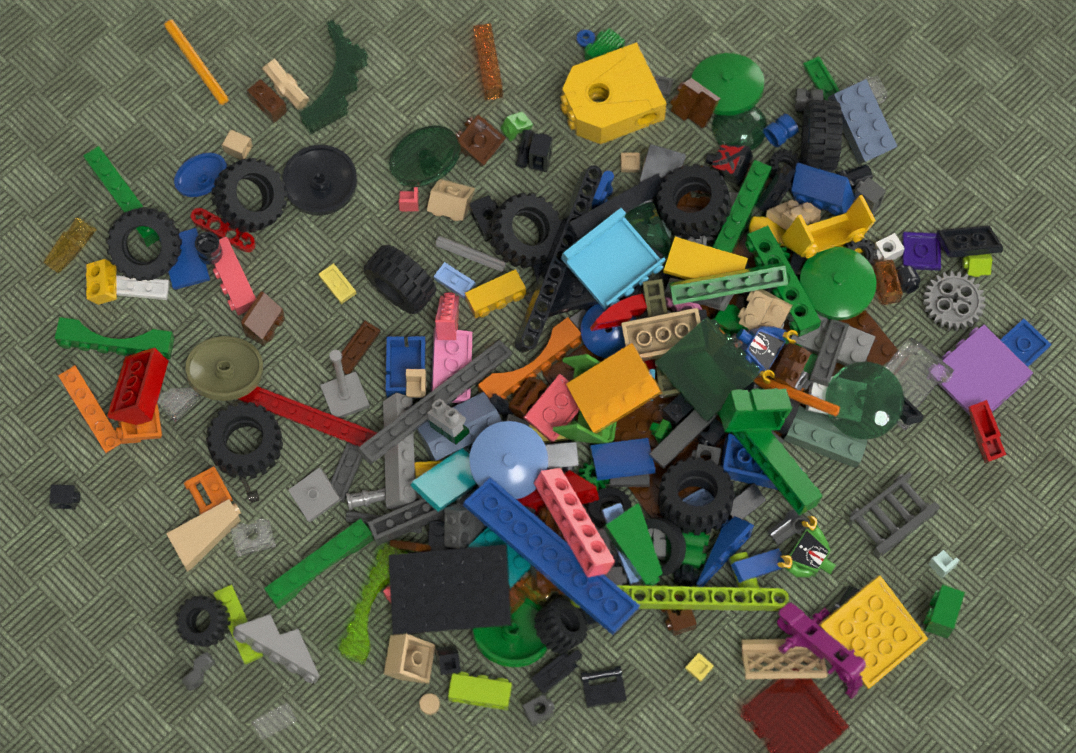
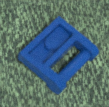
M605 171L592 201V210L607 202L606 198L612 195L613 172Z

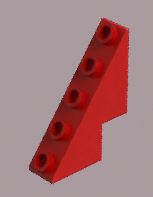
M570 470L564 474L581 504L599 500L595 485ZM537 489L523 498L516 499L523 506L536 509L535 516L539 514L540 508L546 505Z

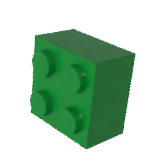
M943 584L939 590L935 589L929 606H932V608H929L923 624H926L925 631L948 639L954 630L965 592Z

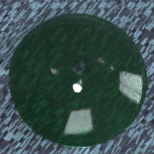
M754 106L750 110L737 115L724 116L715 114L712 132L720 145L749 146L752 151L764 141L765 134L763 130L767 126V121L761 110Z

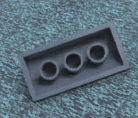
M484 392L452 407L466 418L463 425L468 427L470 432L457 445L432 429L429 420L417 429L431 461H437L473 443L478 435L487 427L502 422L497 409L492 405Z

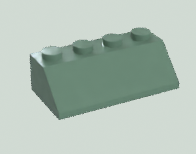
M799 406L795 419L784 437V441L856 468L862 460L869 432L823 414L806 411V408Z

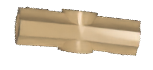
M275 59L262 68L273 82L275 90L281 97H286L297 110L303 109L307 105L309 97L298 87L295 79L286 73Z

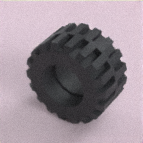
M203 595L191 597L192 600H185V605H180L179 607L180 613H176V617H179L178 621H175V625L179 626L176 629L177 632L182 634L181 638L189 644L202 647H211V645L219 644L218 640L223 641L225 638L223 635L229 632L227 626H231V621H228V618L231 616L230 613L226 612L228 608L222 605L223 602ZM203 610H207L210 615V624L201 633L197 629L196 619Z
M558 598L536 613L534 618L536 634L540 637L542 644H545L546 648L551 649L554 653H566L585 640L584 638L587 637L586 631H588V627L586 626V619H584L582 611L580 612L579 608L574 607L570 600Z

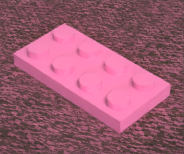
M436 327L434 328L431 392L472 361V332L457 330V340H437ZM471 388L455 399L453 403H462L470 399Z

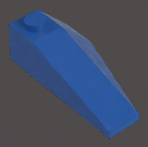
M734 516L731 520L728 519L725 524L721 525V532L696 587H703L751 537L753 524Z

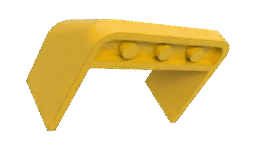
M860 195L845 214L811 225H806L802 215H798L781 239L786 247L801 257L810 258L818 252L851 241H861L876 220L863 195Z

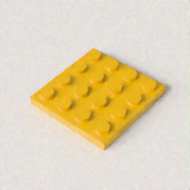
M881 576L875 577L819 624L822 629L849 651L854 649L855 652L853 654L855 656H860L865 660L866 666L860 675L863 676L862 683L867 689L871 688L928 639Z

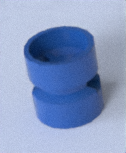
M785 113L777 118L775 123L772 122L766 126L763 131L767 140L774 147L779 148L787 141V138L795 136L799 129L793 118Z

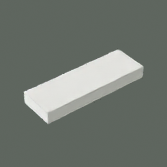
M116 275L118 296L167 300L169 280L136 281L135 278L129 279L126 276Z

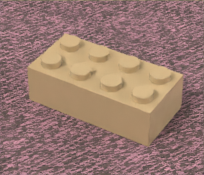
M698 308L621 323L626 346L633 343L643 361L706 349Z

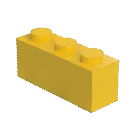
M515 269L465 292V300L475 319L478 317L482 318L489 315L495 309H503L512 301L517 302L523 299L526 295V287Z

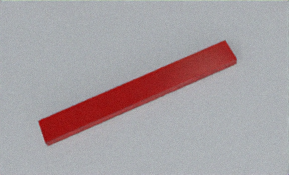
M258 386L249 394L237 399L246 404L249 402L255 403L256 407L261 405L272 414L360 447L378 433Z

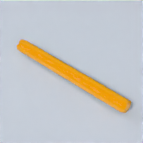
M169 20L165 22V28L219 104L224 105L229 101L227 95L174 21Z

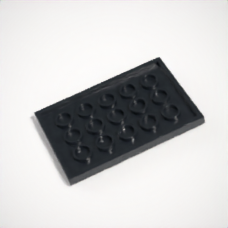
M507 545L389 555L393 635L512 626Z

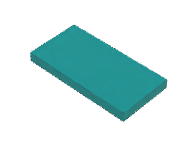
M461 448L412 481L410 486L437 512L441 511L477 486L470 470V454Z

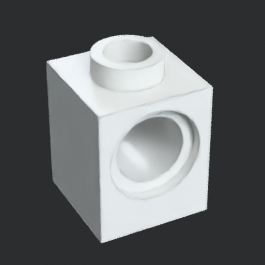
M894 233L876 242L873 249H877V253H874V256H877L876 260L884 265L902 256L905 248ZM883 248H888L891 252H885Z

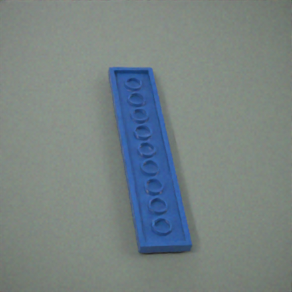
M491 477L464 501L463 506L612 635L639 609L640 605L604 574L587 577L569 544Z

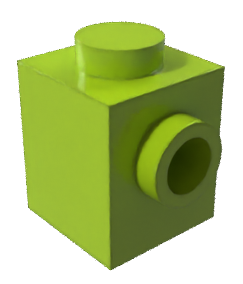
M991 254L965 256L962 259V267L966 269L968 275L973 277L991 275L993 258Z

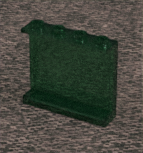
M708 316L655 362L658 370L706 423L721 410L730 391L736 389L744 390L756 378L760 377L758 366L753 361L749 363L745 358L747 356L740 347L736 348L732 344L734 340L727 333L723 334L719 330L721 327L714 318L710 320Z

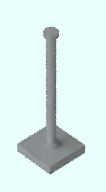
M339 350L331 351L330 359L334 364L337 379L320 385L331 415L343 418L370 408L357 373L353 372L344 376L341 352Z

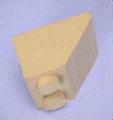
M439 179L430 192L427 211L432 212L436 216L443 215L450 217L454 221H463L468 213L469 203L472 201L475 188Z
M408 634L391 635L384 675L398 680L429 684L436 645Z

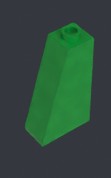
M637 503L602 528L641 585L646 586L648 584L653 586L660 581L658 577L663 573L641 507Z

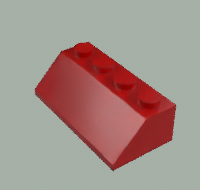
M156 348L125 357L107 415L108 418L133 425L152 421L169 362Z

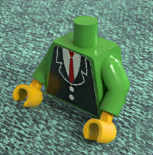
M807 516L810 519V523L803 521L802 525L808 527L809 530L806 529L790 556H781L784 559V563L779 562L778 567H785L795 577H815L820 569L831 574L836 564L827 559L831 551L829 543L818 527L817 519L813 516Z

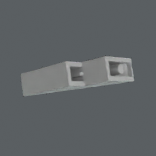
M271 614L235 627L233 631L235 640L241 643L245 642L257 653L262 652L272 662L284 665L289 672L301 675L306 682L311 684L317 682L319 674L299 629L280 635Z

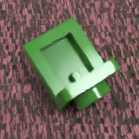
M521 111L507 116L500 129L510 141H513L518 133H521L523 130H530L533 123Z

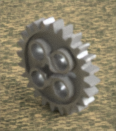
M951 271L950 275L947 276L943 272L942 278L937 275L935 281L931 280L930 286L927 285L925 289L927 292L923 295L925 298L923 305H927L924 311L930 312L928 318H935L934 324L941 322L940 328L947 325L949 331L951 326H954L955 331H958L959 326H961L965 330L967 325L972 327L973 321L978 322V316H982V310L985 308L983 302L986 299L981 297L984 290H978L980 284L974 285L975 279L968 280V274L961 277V272H958L957 276H954L953 271ZM947 288L950 290V293H946L942 289ZM961 292H966L969 296L965 297ZM944 305L947 307V310H942L939 306ZM958 309H963L966 314H961Z

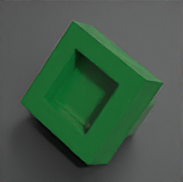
M662 420L661 424L652 422L649 428L652 431L651 435L655 436L658 444L673 431L670 422Z

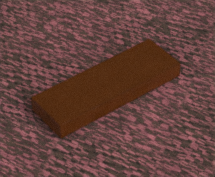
M366 320L341 352V363L345 375L352 373L381 333L380 329Z

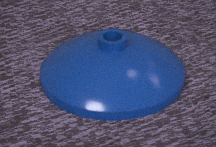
M203 153L187 160L178 169L174 178V184L178 192L187 197H200L211 193L212 188L216 187L214 185L215 179L227 167L224 158L215 153Z
M596 304L583 317L581 336L585 346L593 354L602 358H608L626 347L622 326L613 327L610 333L606 332L605 329L591 331L590 327L606 311L600 304ZM635 316L630 321L636 320Z

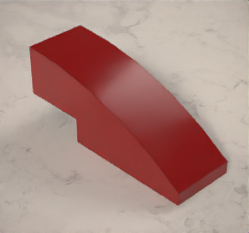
M643 294L628 297L612 305L590 327L591 331L622 326L621 323L629 322L632 317L642 315L647 308Z
M985 400L969 406L973 430L984 463L1005 456L1006 452L1000 440L1001 433L988 401Z

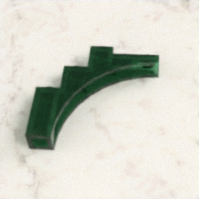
M333 19L326 22L336 49L334 72L321 96L299 113L301 122L310 135L348 115L347 107L349 104L345 97L358 90L357 82L359 80L355 72L368 66V54L365 49H361L358 44L352 45L349 38L345 39L343 29L339 24L336 25Z

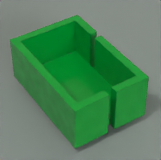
M736 389L730 391L720 410V416L725 432L780 430L792 407L787 389H753L750 392L748 390Z

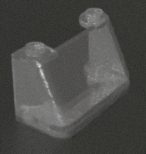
M911 337L903 343L867 388L865 399L906 431L915 423L911 425L903 423L885 404L887 397L904 395L918 408L937 383H947L952 378L954 369Z

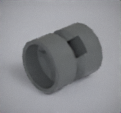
M797 88L795 112H804L806 103L810 100H823V89H812L809 92L808 89Z

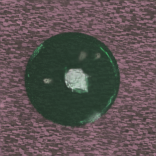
M432 125L419 128L406 135L395 146L389 159L390 171L397 182L407 187H423L435 183L446 176L456 165L461 152L460 142L454 132L447 127Z
M856 362L842 368L831 379L826 391L825 401L840 407L837 416L828 414L831 422L840 432L855 439L870 440L885 435L898 423L904 408V394L896 376L886 367L873 362Z

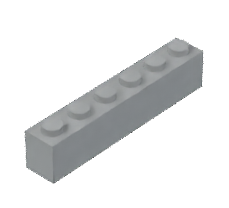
M395 393L383 401L384 428L413 406L412 398ZM413 433L385 454L386 508L397 510L416 502V492L410 486L412 481L415 480Z

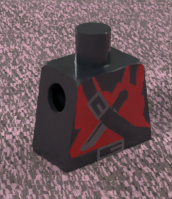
M721 145L717 155L707 154L706 164L712 165V169L719 172V175L724 180L741 186L753 159V154L749 146Z

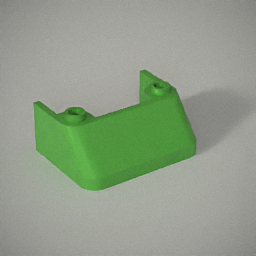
M588 354L563 358L564 363L575 368L574 379L600 363V361ZM579 411L578 422L572 421L565 426L553 427V431L572 441L594 444L612 443L615 438L617 421L596 434L593 433L583 414Z

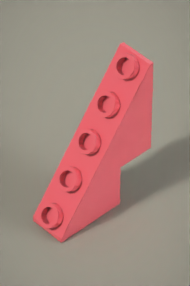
M447 292L444 293V296H440L435 319L437 340H457L459 296H455V293Z

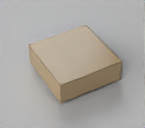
M621 153V172H640V153Z

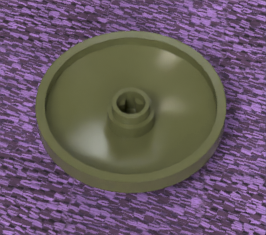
M231 336L214 337L201 342L190 352L185 366L186 377L193 390L203 397L218 401L234 400L249 394L258 386L263 375V361L259 351L251 343L243 339Z

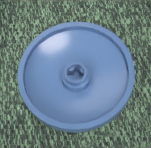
M514 421L499 422L487 427L475 439L469 458L470 470L479 487L491 477L515 499H520L537 489L534 482L540 472L548 468V453L541 437L529 426Z

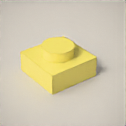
M698 653L685 669L701 682L714 666Z

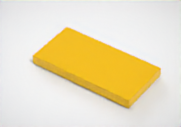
M675 237L663 273L688 280L743 270L746 267L748 258Z

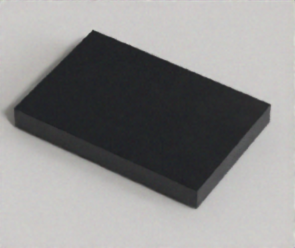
M990 225L937 230L936 237L949 258L1002 253L1003 246Z

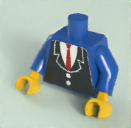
M761 326L752 329L750 332L741 329L737 333L736 338L743 342L739 353L742 355L746 369L757 377H763L765 384H770V380L765 377L771 376L774 378V372L769 369L786 342L783 339L787 338L789 343L794 344L796 341L789 337L790 335L798 336V333L794 330H790L787 333L786 330L774 326Z

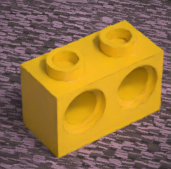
M106 259L86 264L87 300L98 305L117 300L115 264L112 265Z

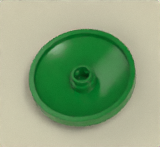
M720 53L712 55L700 62L691 76L693 80L720 98L714 114L731 116L744 113L760 101L764 92V76L760 67L753 60L740 54Z
M833 247L808 258L801 270L799 279L816 313L833 320L850 319L861 314L872 302L876 291V276L871 264L858 252L845 247Z
M510 595L512 626L472 629L473 639L478 650L487 659L505 667L528 666L541 659L548 650L546 645L540 641L541 639L537 636V630L534 627L536 624L534 618L542 607L529 598Z

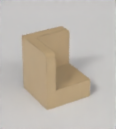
M230 130L222 144L226 154L240 160L246 159L253 147L251 138L233 130Z
M406 369V396L408 398H424L426 396V369Z

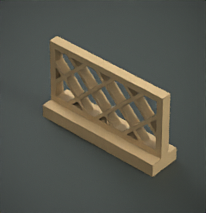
M785 639L742 640L741 658L744 664L746 679L827 678L825 659H819L805 647L795 646L790 648L785 654H782V651L780 652L778 648L785 643ZM784 661V662H786L788 665L785 667V666L781 665L780 663H782V662ZM804 661L808 663V665L804 666L800 663ZM765 662L769 665L764 667L760 663ZM795 667V668L799 669L800 671H793V670H791V669H793V668ZM816 667L821 671H813L812 668ZM753 668L759 670L758 672H750ZM776 668L780 671H772L771 669Z

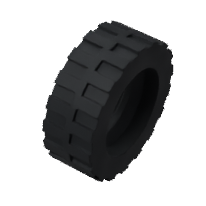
M617 488L600 489V491H597L599 500L588 503L589 518L598 529H602L606 525L603 514L600 512L602 505L621 503L624 512L631 508L629 496Z

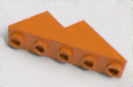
M76 366L58 375L105 453L119 446L121 440L116 438V431Z

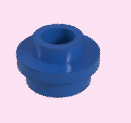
M582 30L577 35L578 44L584 48L589 43L593 44L595 41V35L590 30Z

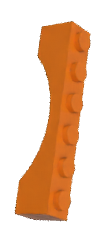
M567 317L552 329V334L546 348L533 362L515 371L492 373L478 384V391L480 393L484 392L489 400L492 394H497L502 399H507L506 397L510 394H516L528 377L536 378L539 372L548 370L552 365L551 363L555 360H561L571 348H577L582 341L581 332Z

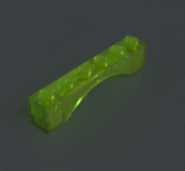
M385 544L383 549L379 550L376 558L378 563L376 567H372L369 578H371L369 585H365L362 591V596H364L362 602L356 605L354 614H356L355 619L350 621L347 627L348 636L340 644L339 650L341 651L342 658L365 665L372 648L368 635V617L377 595L390 583L389 555L408 554L406 551Z

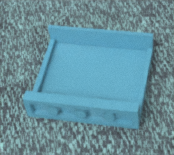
M622 208L567 249L561 257L563 262L604 310L619 302V299L624 295L626 297L630 296L635 291V286L638 284L642 286L643 282L650 279L649 275L652 273L656 275L664 268L663 263L666 260L665 258L660 259L624 217L626 213Z

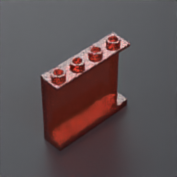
M795 667L792 669L793 671H800ZM811 678L779 679L748 704H744L741 707L742 718L746 723L750 722L755 728L753 729L754 733L759 739L763 738L767 743L766 748L770 753H819L850 728Z

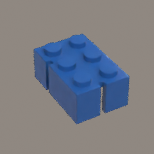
M425 336L408 337L409 347H405L404 337H387V398L395 393L406 395V369H426Z

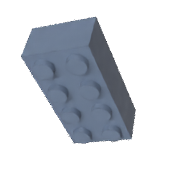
M867 79L828 97L830 101H837L841 105L842 129L858 164H862L898 147Z

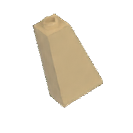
M228 499L166 533L187 572L241 521L238 516L241 512L236 503L232 505Z

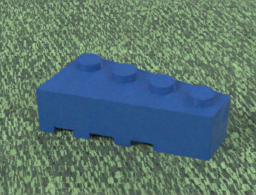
M729 433L724 441L720 464L724 468V473L728 472L731 480L749 484L755 483L757 486L778 490L740 441L735 438L736 436Z

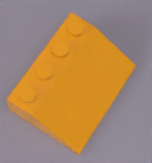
M633 343L566 384L593 433L596 434L663 393Z

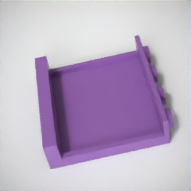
M983 325L980 328H974L966 341L962 339L955 346L956 349L953 352L948 351L942 357L943 361L939 364L934 363L928 369L927 379L933 378L969 415V406L985 400L988 401L993 412L1023 386L1033 374L1002 341Z

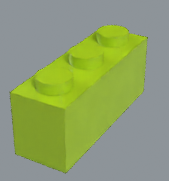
M458 672L457 674H452L448 699L449 702L508 711L512 683H509V680L504 678L490 680L488 676L477 675V677H471L468 673Z

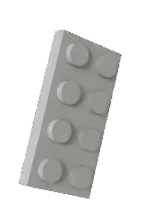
M818 315L821 320L819 329L799 338L796 335H793L791 338L796 341L794 344H799L817 355L820 352L831 320ZM849 326L837 363L861 372L875 336Z

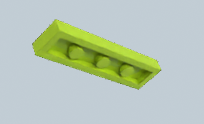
M230 585L214 592L217 600L223 602L222 605L228 608L226 612L230 613L231 616L228 618V621H231V626L228 627L233 636L235 627L247 623L248 620L233 586ZM233 636L245 665L263 657L262 652H255L250 645L245 642H238Z

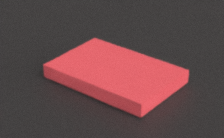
M558 374L523 417L551 443L560 435L553 431V427L567 425L580 411L566 385L569 381L561 374Z

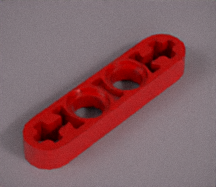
M196 208L191 213V220L195 226L206 232L214 233L219 239L226 237L227 232L233 230L229 227L230 224L228 222L224 224L221 221L222 218L203 208ZM202 214L205 220L200 218L197 220L196 216H201ZM213 222L220 223V228L217 230L211 229L210 226ZM239 228L233 230L236 232V236L228 238L232 246L246 253L255 249L256 242L251 234L239 232ZM248 240H250L251 244H247L246 246H244L243 241L247 242Z

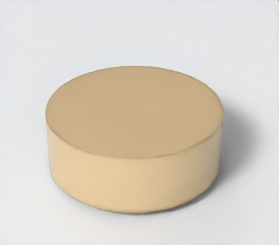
M434 694L424 695L420 700L421 711L427 715H433L438 712L440 708L438 697Z

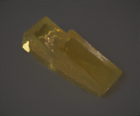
M76 217L68 231L62 233L43 263L57 273H60L78 255L97 229L85 220Z

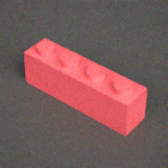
M224 237L219 240L223 255L221 260L214 264L213 272L216 278H220L223 283L220 284L223 294H228L230 298L227 302L231 311L235 310L237 315H241L250 309L256 297L228 238Z

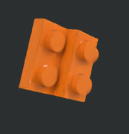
M156 404L152 421L139 425L118 421L119 427H116V438L121 439V444L140 443L141 440L161 439L162 432L158 404Z

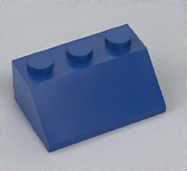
M797 163L792 186L795 201L799 204L811 203L819 210L823 209L834 215L845 214L855 199L848 178Z

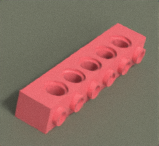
M561 468L541 471L534 485L587 577L607 574L615 562L613 556L610 554L603 539L586 513L585 508L579 501Z

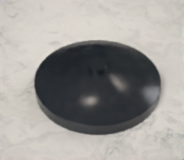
M312 145L301 149L289 159L283 171L282 181H285L286 184L284 191H287V199L295 208L306 214L321 216L335 213L350 202L357 188V172L350 157L342 150L329 145Z

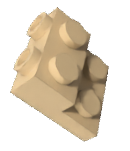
M791 199L767 210L766 217L787 230L798 215H802L806 225L819 222L821 210L814 207L811 203L806 202L800 205L797 201Z
M763 289L755 290V292L751 291L746 300L749 302L747 308L743 307L738 315L740 318L739 324L750 330L761 326L781 328L793 305Z

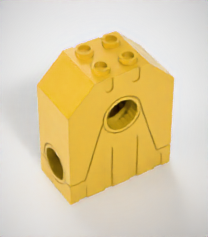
M637 42L623 47V49L620 48L572 66L562 88V96H560L562 104L560 107L562 113L568 116L569 120L567 121L570 129H574L576 136L598 144L606 143L648 127L650 124L653 125L665 120L666 101ZM593 100H602V101H604V102H598V103H597V102H594Z

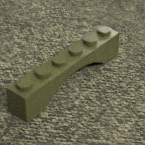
M662 279L643 282L648 317L668 314ZM675 356L655 359L658 384L663 392L660 394L661 398L680 395Z

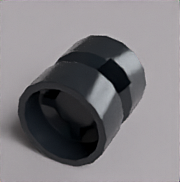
M203 232L196 238L195 248L200 260L208 265L218 263L222 258L223 250L217 235L212 232Z

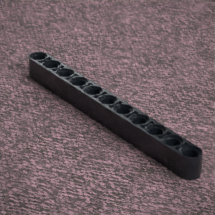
M592 165L579 175L515 339V348L519 352L524 353L535 348L539 341L567 268L563 260L561 259L560 262L556 255L562 257V254L577 242L568 223L589 211L602 178V171L598 166ZM588 173H591V174H592L593 179H591V178L589 177V174H588ZM582 189L586 191L587 195L582 192ZM576 205L579 206L580 212L576 209ZM563 238L567 240L568 245L563 242ZM550 271L554 273L555 279L551 277ZM543 288L547 289L548 295L544 293ZM537 305L541 307L542 312L538 311ZM530 321L534 323L535 329L531 327ZM524 339L528 341V346L524 344Z

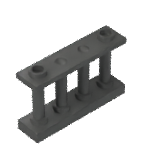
M910 472L905 476L903 474L899 475L894 480L892 486L861 510L857 508L849 515L850 519L847 524L851 526L857 521L875 542L876 548L873 554L877 559L928 521L940 509L936 502L931 505L926 504L907 483L912 475ZM900 487L920 508L919 511L921 513L916 517L914 515L911 516L892 494ZM887 499L905 519V525L902 528L896 527L878 504ZM872 510L890 531L891 536L886 540L881 538L863 516Z

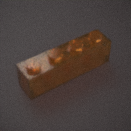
M491 23L473 26V35L485 100L503 98V86Z

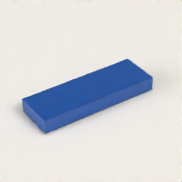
M778 548L734 562L731 566L739 583L784 569L778 567V563H784V559L781 558L782 554Z

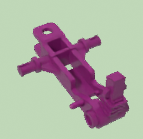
M793 603L786 604L779 611L780 618L777 620V626L791 635V637L785 639V643L778 648L779 651L785 654L790 648L795 646L805 647L819 659L825 657L832 666L827 673L831 674L836 671L839 678L847 683L846 694L853 699L857 695L858 689L863 685V676L860 673L865 669V660L860 656H855L853 654L855 652L854 649L849 651L819 626L823 619L830 614L828 609L823 608L819 613H814L812 619H810ZM839 651V655L845 660L841 662L833 655Z

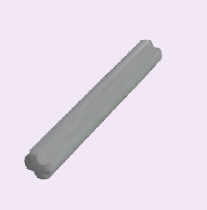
M438 236L436 240L437 247L502 272L506 267V262L445 237Z

